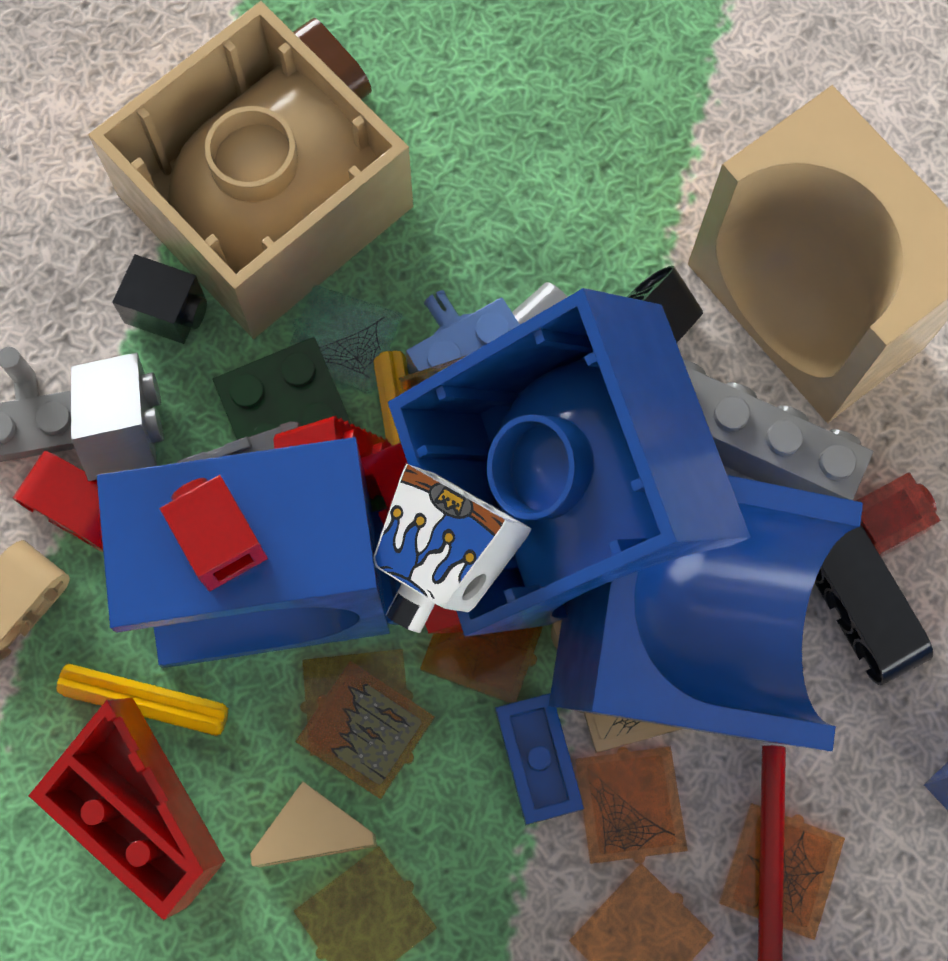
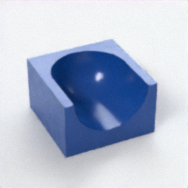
M582 288L388 401L409 465L437 474L532 528L526 540L475 608L469 612L456 611L465 637L551 625L567 618L564 603L594 588L657 564L707 550L730 547L751 538L661 304Z
M356 437L97 475L110 628L118 633L153 627L158 664L161 668L390 634L381 571L375 567L373 561L377 543L372 504ZM221 475L268 559L209 592L195 574L159 508L171 502L172 494L184 484L198 478H207L209 481Z
M727 475L751 538L730 547L707 550L651 566L608 582L564 603L567 618L561 621L549 700L550 707L833 752L836 726L824 722L818 716L810 702L805 686L802 665L803 630L809 598L818 572L836 542L847 532L860 527L863 502Z

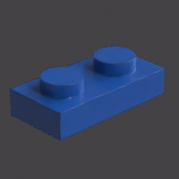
M550 693L495 707L525 826L584 809L557 708L549 706Z

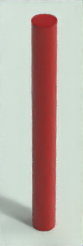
M775 745L762 746L758 961H783L786 747Z

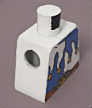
M406 464L373 557L376 568L402 583L386 616L398 625L420 633L435 604L449 610L471 611L526 540L532 528L437 474Z

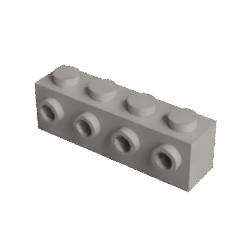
M683 359L724 466L756 481L848 500L854 499L873 455V450L862 446L857 437L839 429L826 430L809 422L808 417L795 408L789 406L775 407L758 399L756 393L750 388L734 382L722 383L707 376L699 365Z

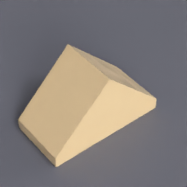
M302 781L250 853L251 864L254 867L271 866L377 847V842L373 832Z

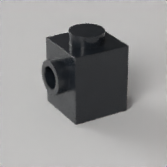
M134 254L112 301L125 324L185 344L191 328L197 329L201 325L207 309V299L196 275Z

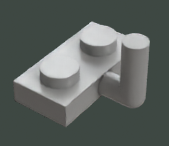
M5 347L0 350V366L14 381L16 399L0 403V462L41 455L44 451L54 453L75 449L71 440V391L38 396L36 374L18 350L13 347Z

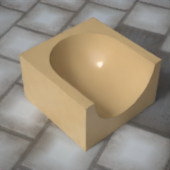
M262 1L254 5L88 134L121 200L187 270L197 276L198 281L253 339L413 207L409 146Z
M831 85L722 164L688 265L821 417L829 423L925 349L948 321V207L844 96Z

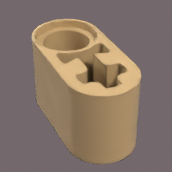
M25 540L12 544L0 555V660L10 655L12 651L8 647L20 633L24 637L65 591L70 580L68 574Z

